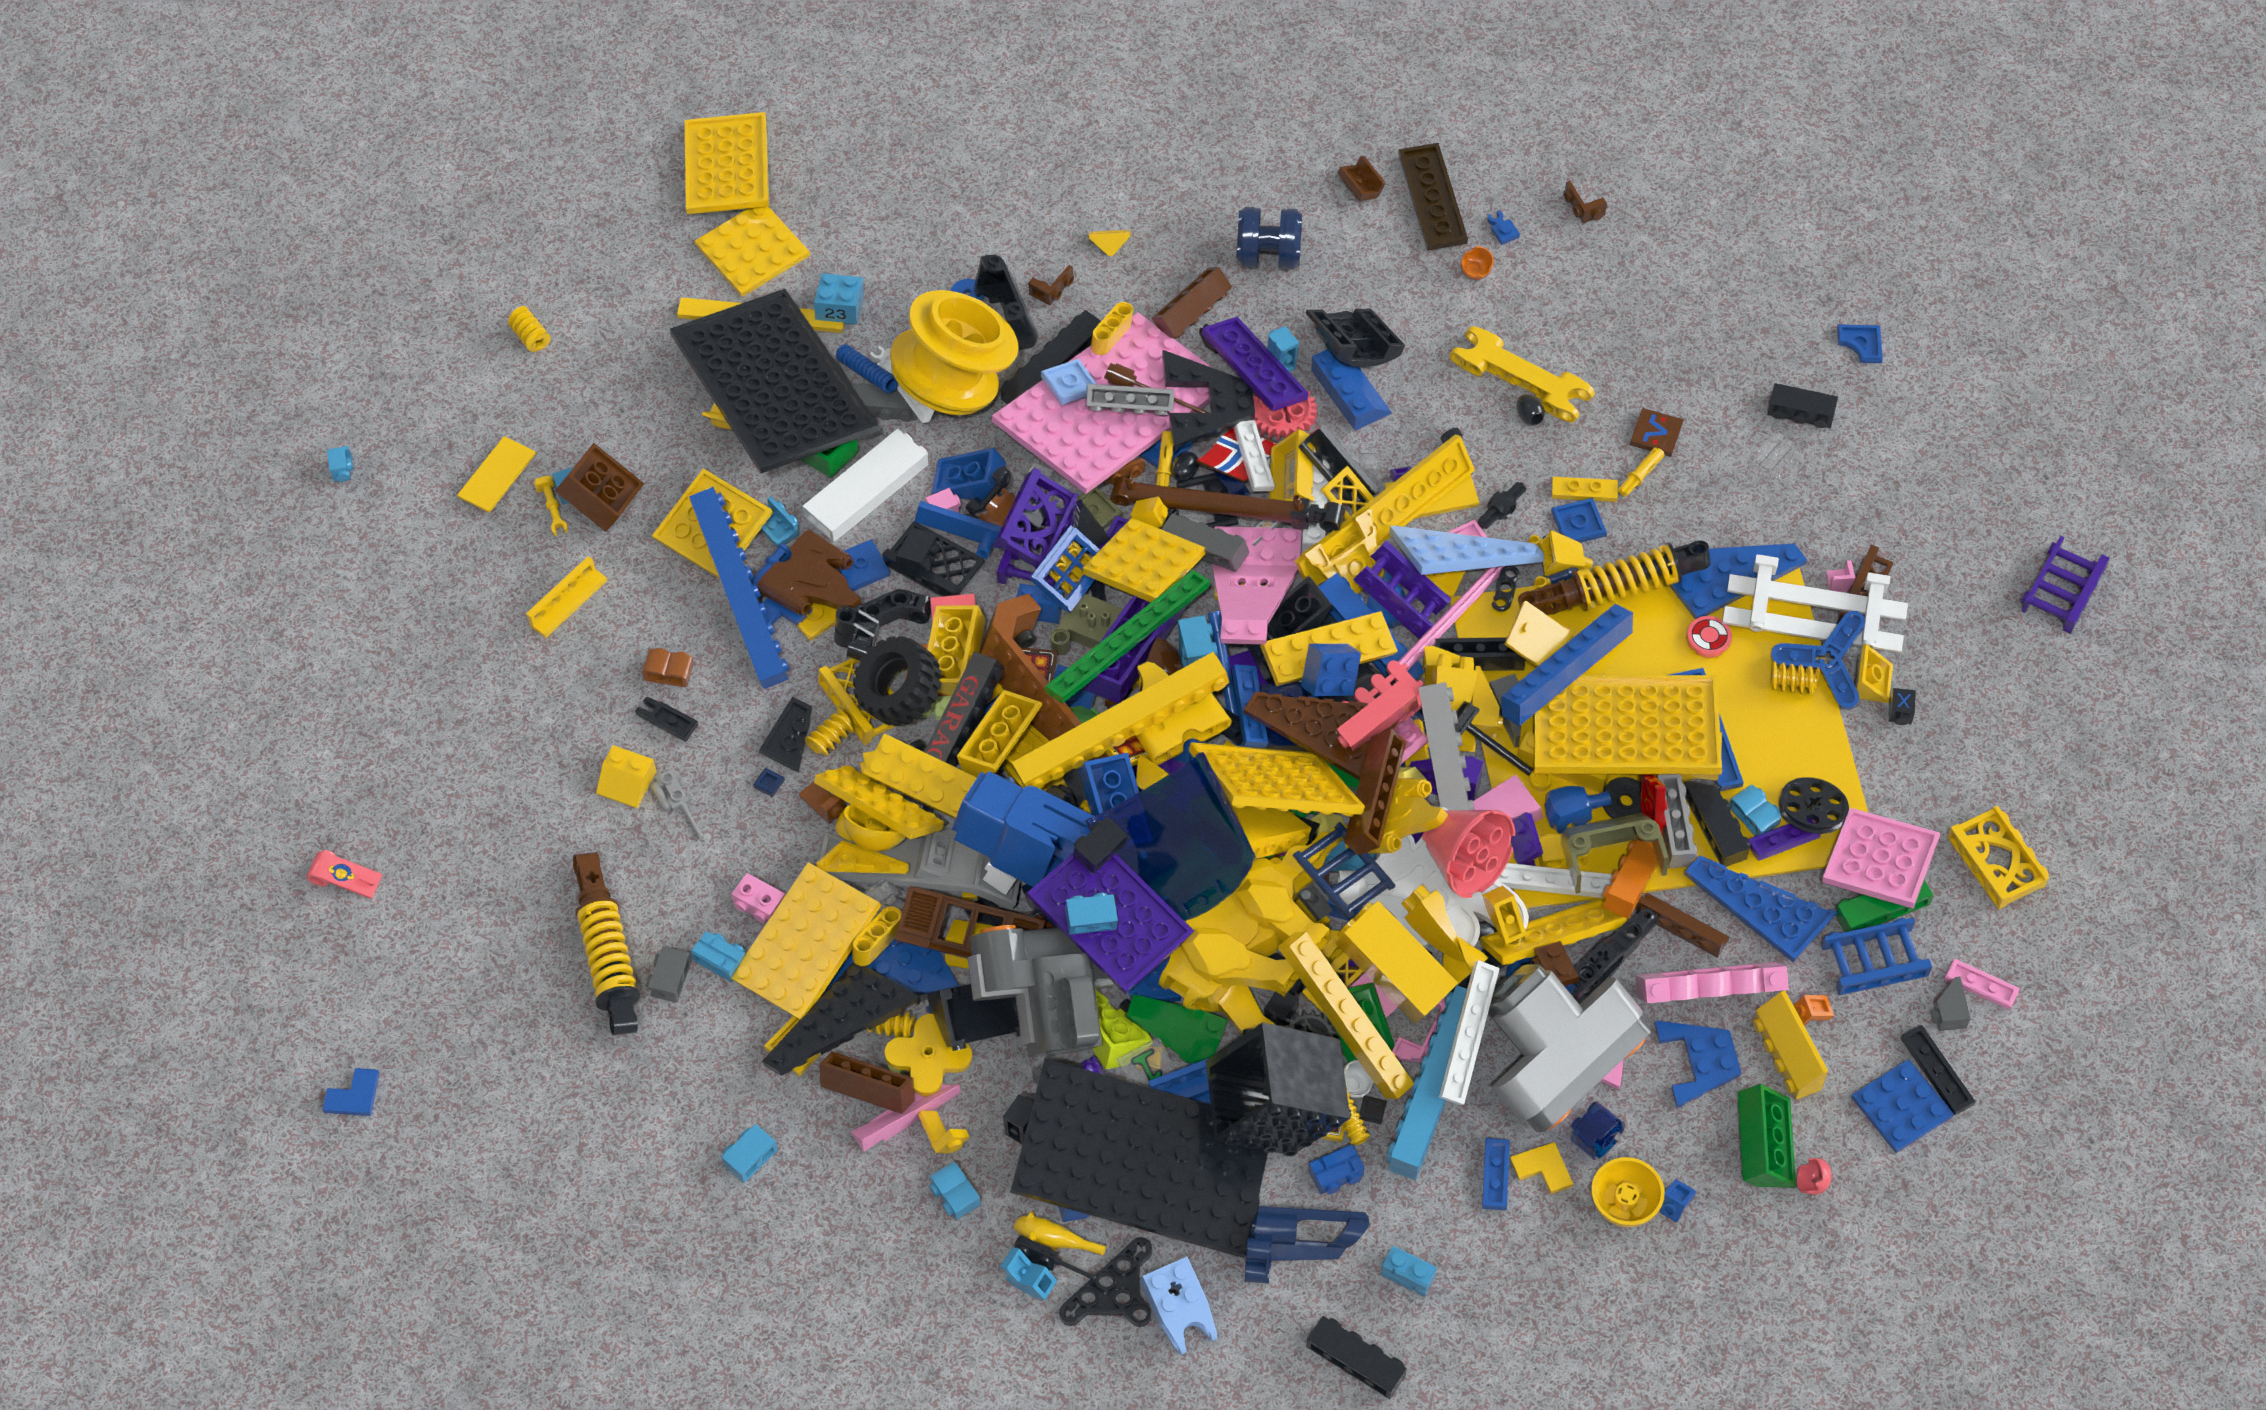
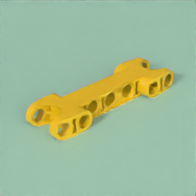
M1476 326L1469 327L1465 332L1467 340L1476 346L1471 349L1455 347L1449 353L1453 363L1477 377L1482 376L1487 371L1495 376L1499 375L1500 379L1512 385L1516 384L1534 393L1535 397L1541 399L1545 412L1570 423H1574L1578 419L1579 412L1568 400L1579 398L1591 401L1595 395L1593 388L1581 378L1569 372H1562L1557 377L1503 349L1504 342L1500 337Z

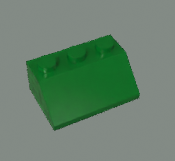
M1374 982L1347 988L1392 1051L1395 1044ZM1338 1033L1347 1062L1350 1063L1353 1060H1358Z

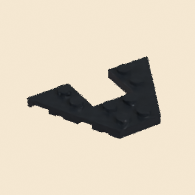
M1166 350L1162 351L1165 387H1208L1211 413H1170L1169 423L1173 451L1177 450L1178 446L1188 442L1195 443L1200 438L1216 435L1219 433V430L1230 426V428H1233L1239 422L1254 420L1255 408L1252 389L1242 378Z

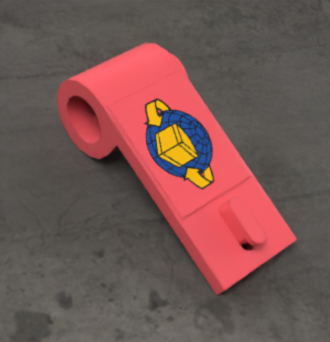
M323 850L316 853L306 879L315 885L323 887L331 883L372 899L383 874L337 857L329 850Z

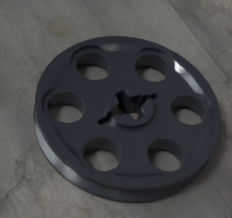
M1803 777L1794 779L1784 786L1779 798V809L1786 821L1794 827L1809 833L1826 834L1834 832L1843 826L1849 812V803L1844 793L1835 785L1822 779ZM1816 787L1820 789L1821 792H1814L1810 788ZM1790 791H1796L1800 796L1792 795ZM1829 800H1837L1840 804H1833ZM1788 807H1795L1799 811L1793 812ZM1833 815L1837 817L1838 820H1831L1827 816ZM1807 819H1813L1817 821V824H1811Z

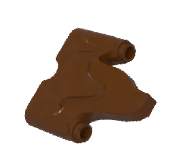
M810 529L806 530L790 547L791 558L786 562H776L761 577L757 584L761 595L798 615H806L811 608L810 603L826 605L837 610L843 606L854 608L861 604L860 597L849 588L846 578L836 570H848L852 566L853 559L850 554Z

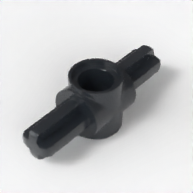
M1516 482L1508 491H1497L1490 498L1487 505L1488 510L1477 521L1482 529L1489 528L1497 519L1506 520L1508 518L1507 515L1515 511L1517 506L1516 500L1526 492L1524 484Z

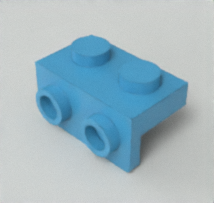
M770 496L767 498V507L771 508L773 513L760 531L777 547L779 543L787 544L799 535L797 527L799 523L792 514L789 515L786 512L785 507L780 501H775Z

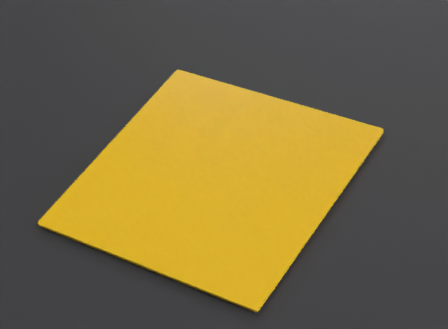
M1800 567L1775 580V582L1805 586ZM1662 577L1659 578L1661 586L1658 589L1654 588L1653 582L1650 580L1647 581L1649 591L1647 592L1642 590L1640 583L1637 588V595H1632L1631 591L1628 590L1625 591L1626 598H1620L1618 593L1614 595V602H1610L1608 597L1603 598L1604 604L1598 605L1595 600L1596 607L1590 608L1585 612L1581 606H1576L1569 611L1564 610L1556 614L1547 615L1561 626L1568 628L1575 637L1614 604L1633 612V633L1582 675H1669L1704 668L1706 675H1717L1719 714L1744 782L1743 787L1720 791L1723 799H1727L1728 803H1730L1732 797L1752 784L1765 793L1768 802L1779 808L1781 791L1788 782L1797 778L1812 777L1825 780L1838 787L1846 796L1849 809L1853 808L1868 812L1840 709L1821 670L1819 672L1817 689L1814 690L1812 695L1809 694L1808 688L1805 689L1803 694L1800 693L1799 687L1796 688L1794 693L1791 692L1790 686H1787L1786 690L1782 691L1781 684L1778 685L1776 690H1773L1771 683L1773 667L1771 652L1775 645L1789 643L1822 646L1820 640L1769 631L1756 632L1750 628L1728 625L1732 634L1730 647L1718 657L1708 658L1700 656L1688 646L1686 639L1688 627L1695 619ZM1537 586L1516 588L1511 607L1505 612L1496 611L1491 605L1494 602L1495 591L1482 593L1454 622L1457 638L1508 637L1520 610L1518 603L1519 595L1526 591L1535 590ZM1506 589V590H1501V591H1503V592H1509V591H1511L1512 589ZM1746 595L1727 606L1752 610L1754 596ZM1461 596L1451 597L1450 607H1451ZM1501 599L1495 601L1498 606H1504L1506 604ZM1768 599L1766 613L1814 620L1810 605ZM1725 607L1708 616L1718 617L1723 620ZM1816 657L1817 660L1818 658L1825 660V657ZM1526 660L1524 670L1483 671L1488 684H1490V681L1515 674L1518 681H1521L1537 667ZM1535 714L1521 724L1519 747L1526 731L1535 733ZM1502 725V730H1497V737L1491 738L1515 756H1518L1519 747L1514 748L1504 725ZM1481 742L1491 790L1516 775L1541 807L1543 818L1534 822L1538 836L1560 834L1551 828L1548 822L1545 808L1546 796L1554 789L1580 785L1553 776L1552 785L1548 790L1536 791L1530 786V775L1527 776ZM1610 774L1606 785L1619 777H1630L1641 782L1642 774ZM1816 787L1810 788L1814 792H1821V790ZM1585 788L1586 794L1589 796L1599 794V792ZM1790 791L1792 795L1800 796L1798 792ZM1624 795L1621 797V802L1624 805H1631L1632 799ZM1829 800L1833 804H1840L1837 800ZM1603 807L1592 809V820L1587 822V824L1612 818ZM1788 807L1793 812L1799 811L1795 807ZM1690 809L1689 823L1693 825L1694 834L1692 839L1693 844L1697 846V858L1701 855L1719 863ZM1730 809L1733 818H1737ZM1782 814L1780 824L1774 829L1789 824ZM1833 815L1827 816L1831 820H1838V818ZM1738 819L1743 837L1746 836L1748 839L1755 837L1745 824ZM1570 823L1567 826V828L1572 827V823ZM1842 827L1834 832L1821 834L1818 839L1760 861L1749 850L1747 860L1727 866L1726 868L1739 874L1741 872L1749 875L1748 878L1827 868ZM1632 840L1591 848L1588 853L1587 866L1579 867L1580 871L1614 874L1616 869L1620 871L1619 864L1624 854L1629 855L1627 850ZM1512 851L1508 863L1517 864L1514 858V851ZM1537 857L1536 859H1534L1535 865L1540 867L1539 860ZM1658 864L1643 893L1698 885L1684 875L1688 867H1668L1667 875L1662 876ZM1513 888L1514 892L1523 901L1526 909L1600 899L1597 897Z

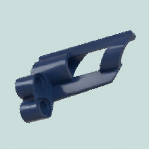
M1259 1206L1253 1219L1250 1237L1247 1238L1245 1282L1269 1284L1268 1274L1271 1268V1261L1339 1259L1346 1248L1355 1244L1367 1230L1370 1222L1366 1212ZM1300 1221L1346 1222L1342 1232L1332 1242L1296 1240L1297 1223Z

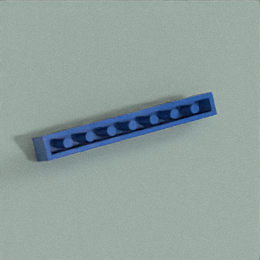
M1617 604L1610 607L1502 695V716L1519 726L1633 633V612Z

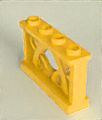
M1995 806L1979 816L1960 825L1958 823L1950 828L1947 836L1948 840L1998 910L2046 886L2049 879L2047 869L2040 865L2034 851L2027 847L2022 840L2021 833L2014 829L2009 822L2008 815L2001 811L1999 806ZM1992 822L1999 831L1994 832L1990 827L1988 835L1984 834L1983 825ZM1977 828L1978 834L1966 835L1967 832ZM1981 844H1983V847H1984V852H1983V853H1979V851L1976 849V848H1980V849H1981V848H1982ZM1989 845L2001 847L2011 852L2009 871L2000 865H1988L1985 860L1990 850ZM2028 870L2033 877V881L2029 883L2021 882L2015 875L2025 879L2028 876L2024 875L2023 871ZM1993 871L2001 872L1999 874L2000 877L1997 878ZM2011 883L2019 887L2009 893L2006 891Z

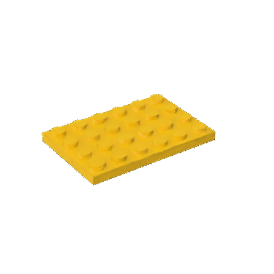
M759 112L684 120L687 214L769 206L766 113Z
M808 862L746 953L731 979L801 1020L819 1000L853 949L854 939L869 925L882 905L873 898Z

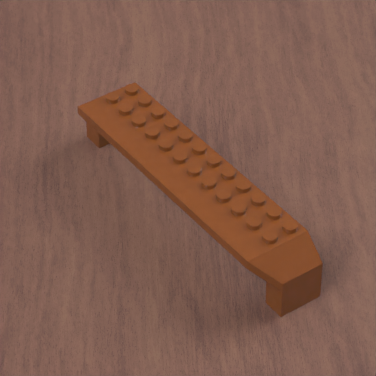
M1028 593L997 604L985 633L980 654L997 659L1005 668L1001 680L998 681L1003 690L1042 702L1041 708L1030 724L1051 741L1082 723L1065 702L1062 704L1045 692V686L1049 682L1014 641L1020 633L1026 630H1033L1041 611V607ZM1104 753L1100 757L1092 758L1090 760L1105 758L1109 756L1106 753ZM1141 796L1152 838L1166 842L1172 849L1185 845L1194 833L1201 838L1203 834L1202 825L1205 821L1191 824L1185 820L1186 813L1169 808L1163 804L1160 805L1154 801L1150 803Z

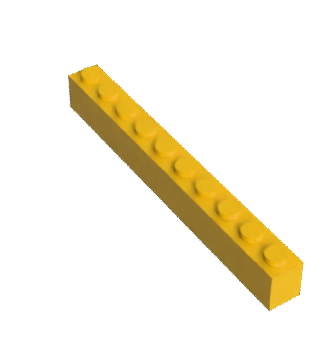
M1212 652L1013 761L1012 765L1024 787L1035 786L1041 789L1048 782L1060 779L1068 771L1080 768L1084 762L1100 757L1106 750L1114 746H1120L1126 739L1143 733L1146 728L1163 722L1166 717L1183 711L1186 706L1203 700L1206 695L1214 691L1223 689L1226 684L1230 683L1227 672L1215 653Z

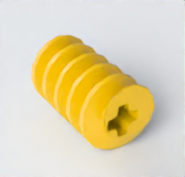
M520 306L510 314L508 326L530 352H537L548 346L551 340L550 334L547 333V330L543 328L542 324L538 322V319L534 317L527 306Z
M1774 661L1771 674L1773 690H1776L1778 685L1781 684L1782 691H1785L1787 686H1790L1791 692L1794 693L1796 688L1799 687L1800 693L1803 694L1805 689L1808 688L1809 694L1812 695L1814 690L1817 689L1820 668L1817 667L1813 673L1812 666H1808L1804 672L1803 665H1799L1795 671L1794 664H1790L1788 669H1786L1785 663L1782 662L1777 668Z
M837 709L836 713L830 715V719H826L823 725L817 727V731H812L810 736L805 737V742L814 753L827 757L829 754L826 748L834 751L833 742L840 745V736L843 739L848 738L846 730L851 734L854 733L852 722L841 709Z
M907 1010L904 1016L900 1014L889 1018L886 1022L871 1030L867 1028V1031L873 1033L876 1029L878 1035H882L885 1031L887 1037H891L894 1033L895 1038L902 1035L903 1037L911 1038L916 1023V1014L913 1018H910V1011Z

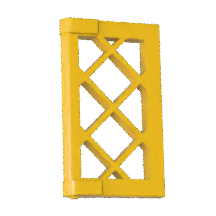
M1348 466L1321 489V492L1330 502H1336L1341 505L1351 504L1352 515L1356 513V505L1365 506L1367 504L1356 502L1357 490L1367 503L1374 499ZM1346 476L1353 486L1343 485V478ZM1333 487L1338 488V500L1330 492ZM1342 488L1353 490L1352 501L1342 500ZM1345 510L1344 519L1347 520L1351 516Z

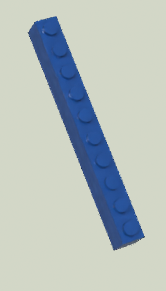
M714 487L689 496L761 685L766 689L789 680L786 673L790 670L786 659H781L779 653L783 652L778 639H773L774 627L771 621H766L767 609L763 602L759 603L760 591L757 584L753 585L751 582V578H754L750 566H745L743 560L747 558L743 548H738L736 542L740 541L736 530H731L729 524L733 523L729 512H724L722 506L726 505L722 494H717Z

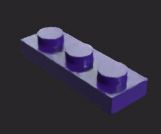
M1807 819L1809 823L1815 824L1812 819ZM1789 823L1748 840L1751 845L1750 850L1757 860L1760 861L1818 839L1821 834L1802 831Z

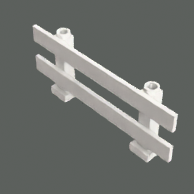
M1756 555L1753 572H1757V578L1732 574L1729 576L1727 592L1754 596L1752 610L1725 606L1722 624L1750 628L1756 632L1769 631L1826 641L1838 624L1766 613L1768 599L1848 612L1858 611L1861 614H1865V627L1853 643L1854 646L1862 647L1863 644H1867L1873 649L1897 653L1902 652L1904 635L1878 631L1880 617L1906 620L1908 603L1882 599L1883 593H1886L1889 587L1890 576L1868 573L1864 584V590H1868V597L1771 581V575L1776 573L1779 558Z

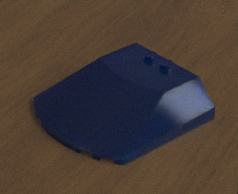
M1199 752L1188 764L1119 805L1085 820L1090 830L1098 820L1102 822L1108 816L1128 835L1126 844L1116 854L1184 921L1196 918L1212 910L1227 899L1245 879L1256 858L1244 830L1204 752Z

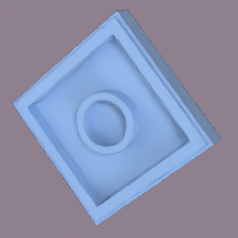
M1079 359L1041 371V378L1061 405L1084 398L1086 396V383L1097 384Z

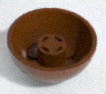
M1157 637L1147 662L1155 663L1170 676L1183 668L1182 660L1178 651L1170 642ZM1141 681V686H1140V692L1142 691V688H1143V682H1142V681Z

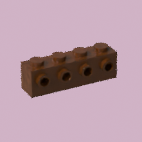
M1220 267L1207 268L1151 319L1157 328L1167 336L1174 339L1179 338L1184 334V329L1194 325L1199 320L1198 317L1201 314L1207 313L1213 308L1212 305L1216 301L1227 296L1226 292L1232 286Z
M833 1051L819 1064L820 1084L823 1088L903 1114L914 1102V1082L911 1077Z

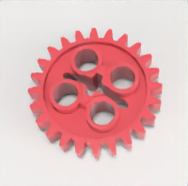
M1308 391V400L1272 411L1255 393L1253 396L1254 420L1257 430L1261 429V435L1268 433L1269 439L1276 435L1277 440L1281 436H1284V438L1288 437L1298 429L1310 431L1311 425H1314L1315 419H1317L1315 397H1310L1311 392Z

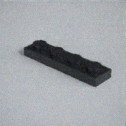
M1923 1025L1901 1036L1902 1042L1945 1104L1954 1113V1116L1974 1106L1976 1101Z

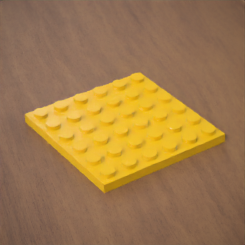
M1190 742L1189 752L1234 807L1245 808V806H1254L1260 810L1276 808L1285 812L1293 809L1302 813L1319 811L1326 815L1341 813L1345 816L1361 815L1364 812L1365 806L1325 760L1311 752Z

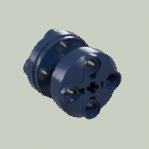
M1245 206L1242 210H1239L1236 259L1241 267H1258L1257 256L1259 250L1279 251L1278 268L1294 270L1297 266H1300L1302 213L1297 209H1281L1280 226L1260 225L1261 208Z

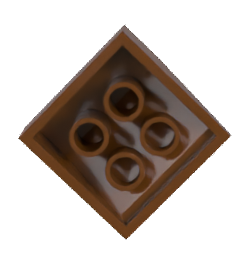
M593 443L556 488L555 492L598 527L607 532L644 483Z

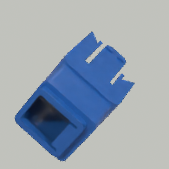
M989 771L987 774L981 772L967 792L957 813L952 830L957 832L954 838L955 841L989 857L990 864L994 868L1034 887L1043 877H1046L1074 852V843L1082 835L1086 837L1091 832V827L1100 819L1035 786L1022 788Z

